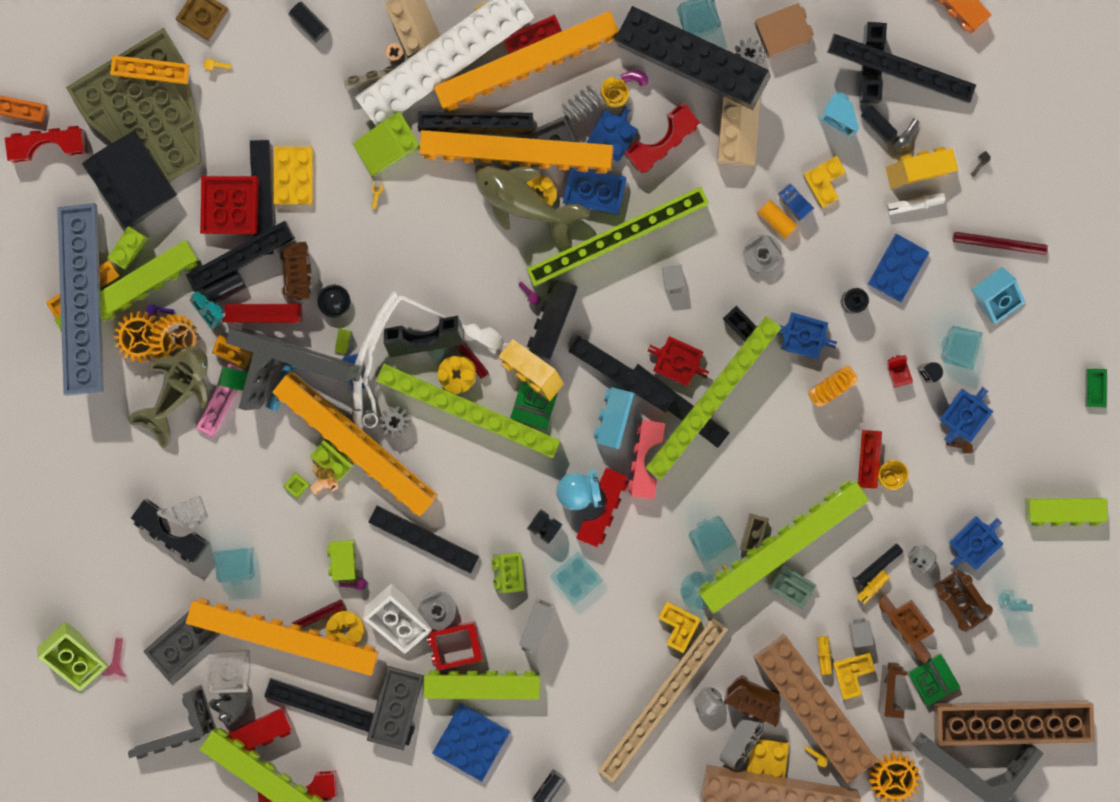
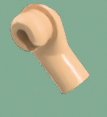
M322 476L310 489L314 494H317L323 488L334 491L339 485L338 481L333 477Z

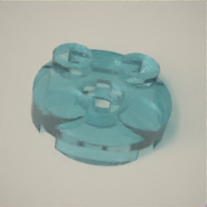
M694 571L688 574L680 586V594L684 603L695 610L707 609L708 607L701 597L695 594L696 590L694 588L696 586L700 587L707 581L711 582L714 578L703 571Z

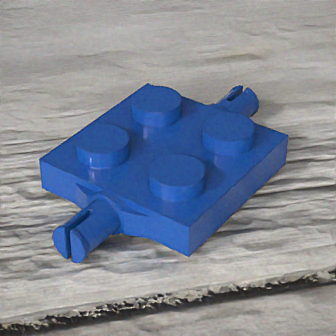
M624 106L619 116L604 110L586 143L613 145V160L619 163L624 155L623 153L627 150L638 130L626 120L631 109Z
M791 312L788 323L785 326L779 325L782 327L779 333L783 334L781 350L818 360L820 351L824 346L836 348L837 341L826 338L828 322Z
M981 387L976 396L969 394L964 389H960L938 419L947 425L950 430L944 439L947 443L951 444L956 435L972 442L991 416L993 410L982 401L989 392L986 388Z
M977 516L972 518L948 542L958 555L950 564L956 569L959 564L965 561L974 570H977L1004 544L995 533V530L1002 522L996 517L990 525H987Z

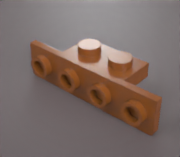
M883 594L878 601L881 611L889 616L893 627L901 632L903 640L910 644L915 656L925 664L928 662L931 654L922 644L921 640L933 634L935 630L912 600L896 609L886 594Z

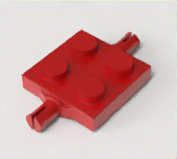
M668 336L665 345L661 349L650 344L647 352L657 355V363L653 369L654 372L687 387L694 375L698 374L707 378L708 375L706 374L710 372L699 367L703 351L671 336Z

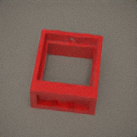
M475 621L449 626L441 630H432L429 633L430 636H427L429 648L432 647L434 655H431L432 664L437 666V670L483 661L484 657ZM468 629L474 656L442 663L436 636Z

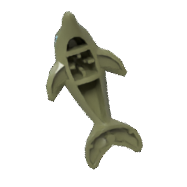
M478 165L475 167L477 174L476 186L483 197L491 203L492 212L497 222L505 230L510 229L509 213L527 219L547 221L554 242L564 250L571 248L569 226L578 219L588 218L590 216L589 210L579 204H568L557 209L550 206L526 183L541 176L540 171L534 168L517 167L507 171L494 166L484 167Z
M187 346L175 356L162 357L152 362L149 366L150 370L166 372L155 407L136 410L129 416L128 420L131 425L149 428L162 448H166L171 439L167 420L168 414L193 394L196 395L201 408L206 407L208 397L204 377L208 370V359L206 354L196 346Z

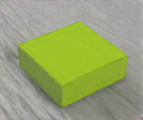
M295 472L283 487L299 499L310 486V483Z

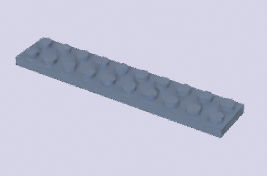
M90 203L57 207L63 393L65 396L104 392L97 205Z

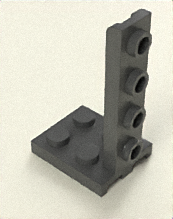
M202 685L196 686L182 694V702L188 710V720L193 729L138 745L128 751L129 758L136 757L141 759L148 756V753L154 751V754L165 751V747L168 746L176 748L183 745V742L187 740L190 743L201 739L200 737L215 729L216 727Z

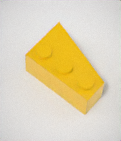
M945 146L933 149L934 152L932 153L926 150L917 153L915 157H912V154L900 157V161L885 167L890 188L894 189L901 185H909L917 181L928 180L958 171L953 148L945 149Z
M514 339L498 356L502 362L501 366L505 370L514 372L519 380L525 381L534 391L540 393L548 401H551L564 385L553 367Z

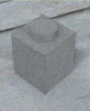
M682 264L662 267L665 291H670V294L681 293V289L685 288Z
M855 618L853 622L848 623L851 643L854 648L874 645L871 623L868 620H865V618Z

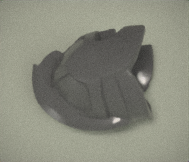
M239 684L236 688H228L220 692L219 696L221 698L212 699L209 702V706L219 713L220 719L224 724L230 726L232 723L242 719L249 711L253 699L252 691L248 684Z

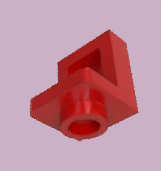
M896 355L887 360V370L894 388L913 383L906 355Z

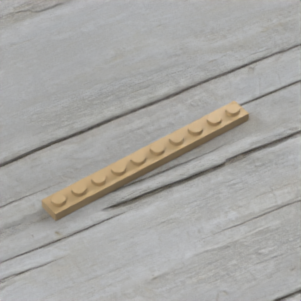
M713 617L599 767L598 772L612 783L616 780L728 631V628Z

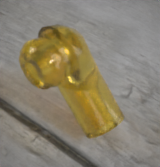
M314 465L312 468L313 473L321 480L327 479L328 482H333L337 477L331 468H322L319 465Z

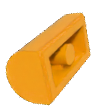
M771 199L757 213L784 240L798 226Z
M219 335L212 353L246 370L252 361L254 352L226 344L227 338Z

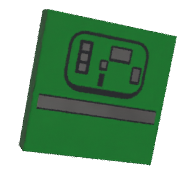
M521 382L510 418L547 430L558 393L555 394L551 401H548L540 393L534 391L529 384Z
M941 653L929 659L925 664L922 663L908 671L909 677L927 707L961 688Z

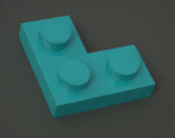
M198 291L194 293L189 301L211 330H215L219 327L224 317L223 310L218 304L215 305L213 301L209 302Z

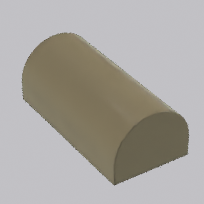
M749 513L739 548L740 551L748 552L750 549L755 547L758 549L762 545L769 518Z

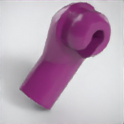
M639 70L620 74L621 80L624 83L634 80L638 82L640 87H645L649 83L647 74Z

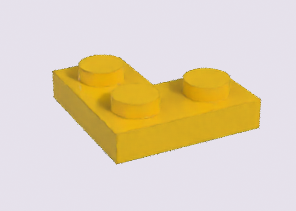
M838 156L803 174L821 208L839 199L830 181L846 173Z
M666 601L658 616V619L674 627L666 645L684 653L701 618Z
M870 652L832 662L842 699L846 700L862 695L857 676L875 671Z

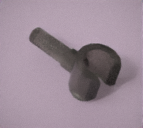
M987 151L978 156L981 162L970 174L973 177L990 161L991 156Z

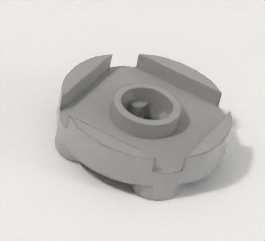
M767 235L754 236L747 242L743 250L744 261L751 270L757 273H768L780 264L782 257L781 245L774 237ZM759 249L762 251L767 250L766 259L758 257Z
M433 591L426 594L418 607L420 615L431 629L434 630L448 627L454 620L457 610L453 598L443 591ZM435 605L442 607L441 615L439 616L437 613H432Z

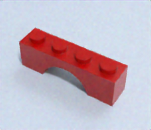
M680 103L666 115L668 129L660 141L654 144H643L637 141L623 153L637 171L642 174L650 171L656 161L665 158L672 147H677L687 134H692L697 129L696 126L700 122L687 105Z
M69 126L67 130L61 131L60 128L48 129V132L45 133L30 131L29 135L13 133L10 134L11 137L4 138L7 161L12 163L32 161L35 151L47 143L58 144L63 152L69 156L88 154L86 131L79 128V126Z
M607 467L605 468L599 482V486L606 495L605 509L598 517L583 520L576 539L595 547L603 544L607 535L604 533L606 526L610 527L614 516L611 515L613 509H618L622 500L619 498L621 491L625 492L629 481L626 480V475Z
M336 770L316 772L313 781L305 786L308 789L307 792L313 796L321 797L324 801L333 800V797H336L338 793ZM258 792V802H272Z

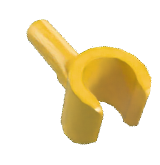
M210 58L206 59L203 68L209 71H213L214 66L231 69V64L219 63Z
M375 181L372 184V209H376L379 194L382 193L384 188L383 182L379 189L374 186Z
M808 746L804 748L805 751L818 758L817 765L821 767L827 766L828 757L826 755L819 754Z

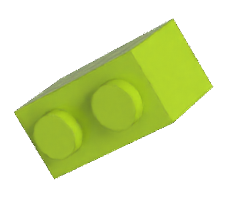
M128 226L108 256V259L121 268L129 270L150 238Z
M355 539L329 542L327 557L331 558V565H328V575L332 576V581L356 579Z

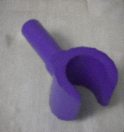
M153 304L149 305L146 310L152 316H156L157 311L174 314V309L162 308Z

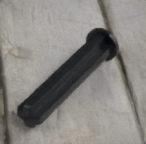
M897 543L894 544L856 578L852 577L853 581L861 589H864L863 586L903 553V549Z

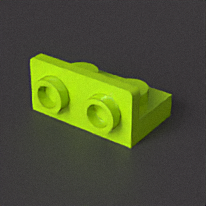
M324 439L310 455L314 461L338 482L354 466L350 458L345 453L342 454L338 451L335 445L327 439Z
M521 552L493 554L491 566L494 570L493 586L496 589V593L525 591Z

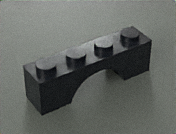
M867 22L864 26L863 44L884 51L887 23ZM861 65L859 103L878 104L882 100V72Z
M458 315L440 318L438 325L426 332L411 331L403 325L384 329L383 344L390 358L464 345V329Z
M144 499L130 518L135 521L133 524L141 530L145 528L150 532L149 535L157 541L160 539L166 543L164 546L170 551L174 552L176 550L181 554L180 557L188 563L196 562L210 542L196 532L183 537L169 533L162 521L163 509L151 500Z

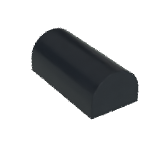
M302 1L297 3L288 14L315 43L329 31L325 24Z
M873 105L860 115L886 143L898 133Z
M236 271L205 287L204 292L210 302L213 301L214 304H217L246 289L247 286L240 272Z
M737 305L722 318L744 342L757 327Z
M923 363L917 367L926 383H935L943 376V368L939 363Z
M553 769L533 796L532 802H551L566 781V778Z

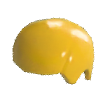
M612 76L604 80L600 88V95L606 105L620 107L626 103L629 97V88L623 80L615 79Z
M889 460L880 467L878 481L887 490H897L907 482L909 471L900 460Z

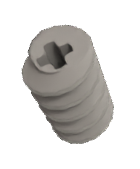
M591 85L586 86L587 92L583 89L580 90L581 96L575 94V101L568 99L569 106L565 103L562 104L563 113L573 126L575 125L573 119L580 122V114L585 117L587 116L586 109L593 112L592 105L597 108L599 107L598 100L604 103L601 95Z

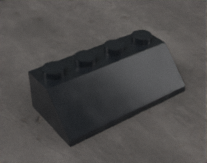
M556 280L555 283L551 282L547 292L550 294L548 301L544 300L540 310L543 312L542 318H537L533 328L537 331L534 337L530 336L527 344L530 352L551 360L578 286Z

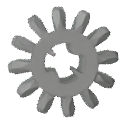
M748 38L747 44L744 40H740L741 46L735 45L734 47L737 51L734 54L755 64H763L764 60L760 57H765L766 55L765 52H760L764 48L763 45L756 46L758 44L757 39L754 43H751V38ZM747 51L748 53H753L752 58L750 56H745Z
M390 406V414L384 410L382 413L386 418H379L380 421H385V424H381L379 427H387L384 434L387 435L391 431V438L395 437V432L401 438V430L407 434L408 430L404 427L412 426L411 423H406V420H410L411 416L404 417L407 410L404 409L400 413V406L396 407L395 412L394 408ZM393 417L400 419L397 428H395V425H391Z

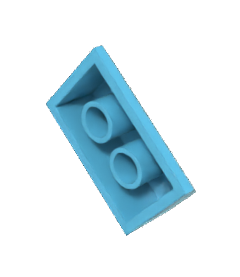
M611 387L610 391L606 390L604 401L607 402L606 408H601L598 419L602 420L600 428L596 427L594 438L597 439L596 443L615 449L620 448L634 393Z

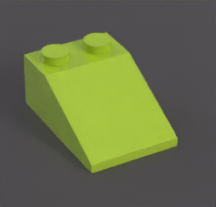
M401 112L386 119L352 143L372 177L420 149L418 141Z
M64 622L37 647L38 659L78 691L84 689L108 667L107 663L83 636L67 622Z

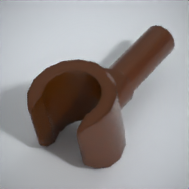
M946 441V446L962 448L963 454L973 453V445L970 443L951 442L949 444Z

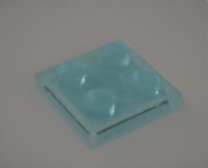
M579 551L549 576L574 605L603 581L602 577Z

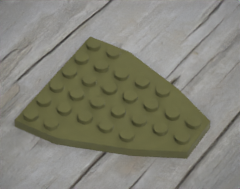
M165 28L118 55L185 64L183 57ZM111 59L66 87L84 119L112 143L128 133L136 131L169 183L202 163L199 121L190 81L186 85L110 75Z

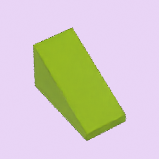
M338 329L334 352L347 354L352 331Z

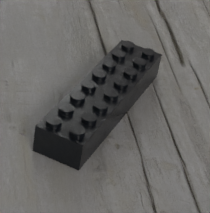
M634 6L631 7L614 39L618 47L750 110H754L771 78L768 69Z

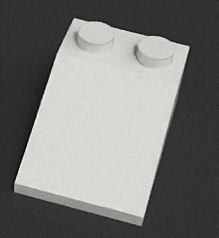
M390 584L364 608L363 619L404 654L432 631L431 627L408 598L393 584Z

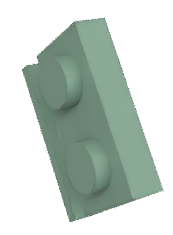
M782 565L769 589L803 609L817 585Z

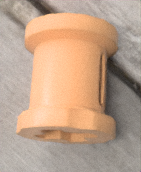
M392 43L386 48V56L391 63L398 64L403 61L404 52L399 44ZM393 50H395L396 52H398V56H397V57H395L394 55H392V51H393Z

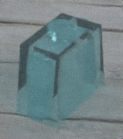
M688 0L680 3L677 7L681 27L689 33L695 35L721 27L722 22L714 0Z
M952 326L948 329L947 336L943 338L941 348H943L941 359L943 362L973 370L983 332Z
M715 516L710 520L706 518L697 523L698 527L691 530L688 534L689 539L703 561L736 542L720 516Z
M254 547L212 552L216 579L219 583L230 582L231 585L242 584V580L254 578Z

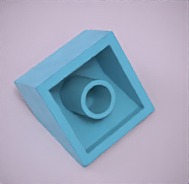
M834 93L826 104L819 120L853 137L859 130L853 104L845 94Z
M1003 267L971 289L977 303L994 325L1025 303L1016 278Z

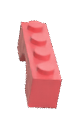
M642 420L637 425L636 434L640 436L639 442L634 444L633 451L637 456L636 461H632L630 472L634 473L633 480H629L628 491L631 492V496L654 499L657 480L647 473L644 459L647 451L652 446L663 442L665 423Z

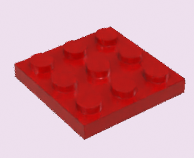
M201 176L200 234H258L259 177Z

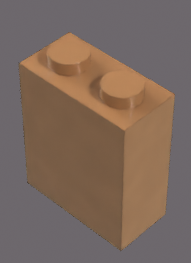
M799 3L755 20L754 25L764 46L763 49L767 59L812 41V36H814L811 25H807L805 20L807 18L804 7H800Z

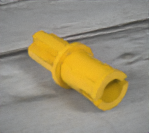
M882 570L871 582H867L868 585L856 597L866 605L876 593H879L878 590L890 579V576Z
M829 636L817 637V657H819L820 674L829 675L832 673L830 660L832 653H830Z

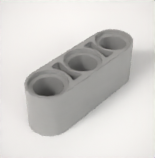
M744 715L722 750L720 760L733 770L738 771L744 765L765 728V724L757 718Z

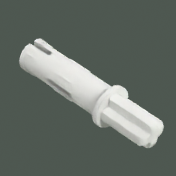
M941 192L927 196L923 194L922 197L887 203V208L890 209L888 213L893 215L921 208L928 209L930 206L944 204L946 198L944 193Z

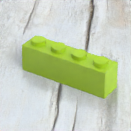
M1025 498L1026 522L1032 523V526H1044V522H1051V526H1063V522H1070L1071 526H1082V522H1089V525L1099 526L1101 522H1108L1107 498Z

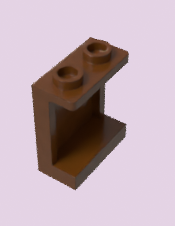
M888 662V665H882L878 711L884 717L904 719V710L899 705L893 704L896 675L908 676V671L903 666H900L899 663Z

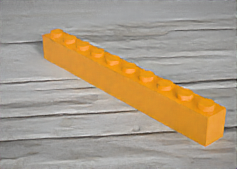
M608 11L434 86L443 110L450 112L459 108L458 105L461 103L469 104L482 94L485 97L494 93L493 90L496 88H507L511 85L512 81L517 79L518 81H523L533 72L539 74L547 70V66L552 64L554 66L560 65L564 62L563 59L570 56L571 59L582 55V51L587 49L589 51L595 50L599 47V44L605 41L606 43H611L615 41L614 39L619 30L611 11Z
M421 130L419 154L424 156L426 160H436V157L443 158V161L454 162L455 159H462L464 163H473L474 160L481 161V164L492 165L493 162H500L502 166H512V163H517L519 167L538 165L540 169H550V166H555L558 170L568 171L569 168H577L576 171L588 172V169H594L596 173L606 174L607 171H612L614 147L613 145Z
M292 370L272 391L279 401L287 404L293 413L300 415L310 427H314L319 431L324 439L332 442L338 451L344 452L354 464L359 465L368 476L377 480L382 488L390 491L396 500L403 502L413 514H417L420 517L439 495Z
M198 598V600L191 602L186 624L372 676L374 674L380 652L375 650L376 647L367 644L364 647L359 646L356 641L346 639V642L338 640V636L332 634L327 636L320 635V631L315 629H309V631L302 630L300 625L291 624L288 626L283 624L284 621L275 618H272V621L264 619V615L258 613L249 615L246 614L247 611L244 609H228L226 604H210V600L205 598Z

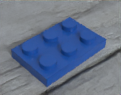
M570 168L563 204H579L586 209L619 216L627 177L609 173H596L595 170L588 169V172L576 171L577 168Z
M896 233L867 284L901 303L926 260L929 251Z

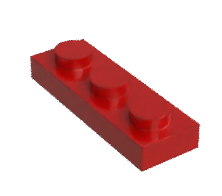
M554 14L514 32L503 41L508 53L511 54L562 32V29Z
M862 430L858 485L860 487L878 489L882 431Z

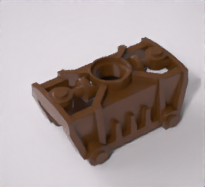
M298 242L287 246L279 253L283 269L284 287H282V295L296 300H308L311 296V291L308 287L311 284V264L309 256L306 254L308 251L307 242Z
M956 570L936 583L934 587L939 592V600L945 601L959 622L958 628L960 631L962 630L967 633L991 617L993 608L985 603L973 585L971 575H966L964 572ZM954 575L961 582V589L954 587ZM941 584H944L945 586L950 587V589H951L950 593H951L952 596H949V594H948L947 591L941 586ZM959 596L966 597V604L964 606L957 605L956 600ZM970 605L979 609L983 615L981 619L973 615L971 612L973 609ZM962 612L965 615H969L970 626L962 616Z
M740 675L739 678L737 677L725 692L724 704L735 707L736 711H741L748 717L757 718L763 723L768 722L777 727L781 708L780 692L776 690L771 691L755 684L744 675Z

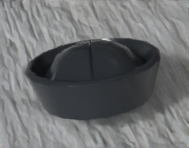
M333 284L321 290L318 294L317 303L318 308L324 315L336 318L341 317L348 311L351 300L345 288Z

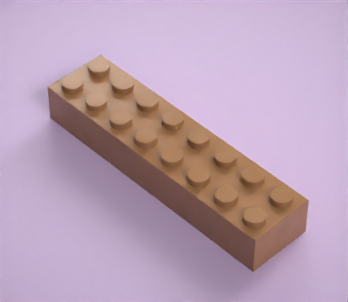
M785 634L753 656L847 784L878 762L872 751Z
M1088 700L934 703V742L939 746L1094 742L1093 703Z
M706 764L700 802H860V795L858 789L780 776L774 777L773 775L756 774L744 770L735 771L732 768Z

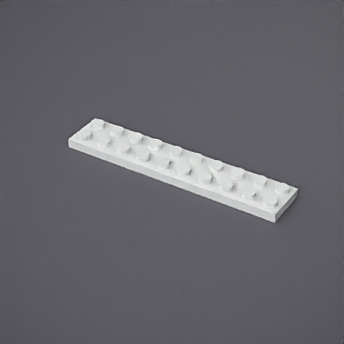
M490 0L355 98L373 123L378 126L398 112L402 113L433 91L434 86L450 79L535 17L524 0Z

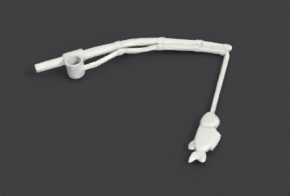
M396 292L390 294V297L377 313L365 340L362 342L355 364L362 366L367 349L369 348V360L363 378L360 376L359 381L352 380L353 423L362 430L364 426L373 428L378 423L376 402L367 377L371 371L375 345L397 304L403 300L439 318H446V316L405 296L397 297ZM474 323L466 326L463 325L464 334L468 338L486 346L488 351L493 354L497 350H500L502 353L509 344L503 343L501 341L503 336L491 327L480 329ZM362 383L365 385L372 410L363 412Z

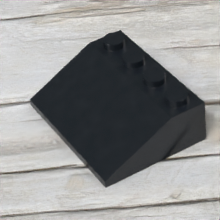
M136 131L128 133L82 163L124 228L128 226L134 227L177 196V193Z

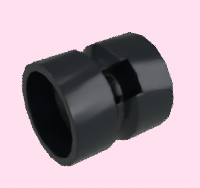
M852 288L841 296V307L849 314L860 313L867 308L869 296L863 289Z
M540 509L527 529L535 535L539 534L540 539L549 544L563 524L555 518L550 519L549 514Z

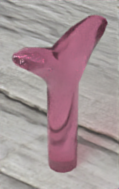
M116 638L112 663L102 673V676L116 673L121 677H126V674L119 665L123 638Z

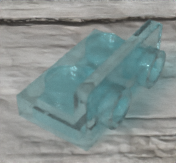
M1001 589V593L998 594L1000 608L1012 611L1033 612V604L1027 603V599L1014 598V591Z

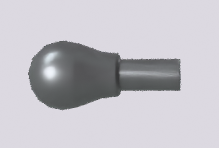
M913 118L907 130H904L894 140L896 151L903 153L910 149L914 136L913 133L920 123L917 119Z

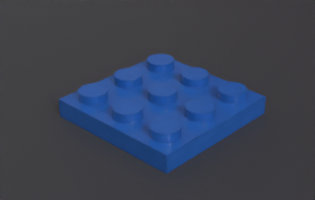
M460 703L432 754L482 782L507 739L510 730Z

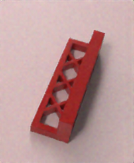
M225 304V317H223L222 322L302 323V304Z

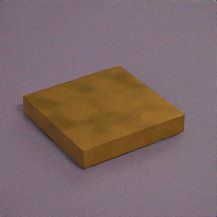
M187 0L175 20L209 41L229 9L216 0Z

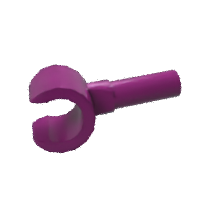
M520 282L518 285L530 295L527 301L537 305L540 301V296L531 291L523 282Z
M357 578L356 583H339V587L363 590L366 587L367 580Z

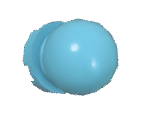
M596 469L588 470L589 475L586 476L581 473H570L559 481L556 487V496L565 508L581 510L590 503H594V507L602 506Z

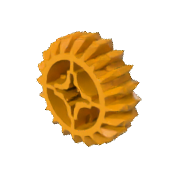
M140 311L137 312V315L130 313V319L124 316L123 320L125 323L118 322L121 329L115 328L114 330L119 333V336L113 337L115 340H119L115 347H122L118 351L119 354L125 353V359L131 356V362L138 360V363H143L144 359L146 362H150V356L155 359L156 355L151 353L153 349L151 347L143 353H136L134 351L141 345L148 346L152 342L148 337L150 328H156L154 324L156 316L150 317L147 312L143 315ZM137 322L146 323L139 330L131 328ZM127 333L131 336L130 347L126 341ZM135 333L142 334L141 337L145 341H140Z
M169 314L166 315V318H160V323H154L156 328L150 329L153 336L148 337L152 340L148 346L153 348L151 353L156 355L155 359L175 356L177 353L169 355V353L175 349H179L178 352H180L187 346H195V344L200 343L196 340L200 336L195 332L197 327L192 325L193 322L187 320V317L178 314L173 316ZM179 325V327L177 329H174L172 332L168 331V329H170L171 327Z
M844 366L809 390V399L816 407H821L835 399L858 381L855 371L850 366Z
M893 752L890 753V758L883 754V761L877 758L878 766L876 764L872 766L875 771H869V774L874 777L868 779L870 783H874L870 786L871 790H876L874 795L876 797L881 796L880 800L882 802L886 799L887 802H893V799L895 802H900V799L903 802H907L905 798L907 796L913 799L911 792L918 793L915 786H921V783L916 781L921 778V775L917 774L919 768L913 767L915 761H909L910 757L907 755L903 757L900 752L896 758ZM892 764L903 765L902 768L899 767L896 770H892L888 766ZM884 770L886 772V779L881 786L880 777ZM909 771V782L905 786L903 780ZM889 772L897 777L900 785L893 781ZM893 787H898L902 791L890 793L886 790H890Z

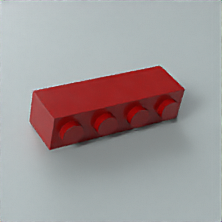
M284 706L228 732V736L233 740L238 739L243 742L244 747L249 751H255L256 746L260 744L263 747L274 742L273 738L280 736V738H284L290 735L294 725Z

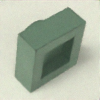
M448 348L427 351L436 365H439L444 359L453 355Z

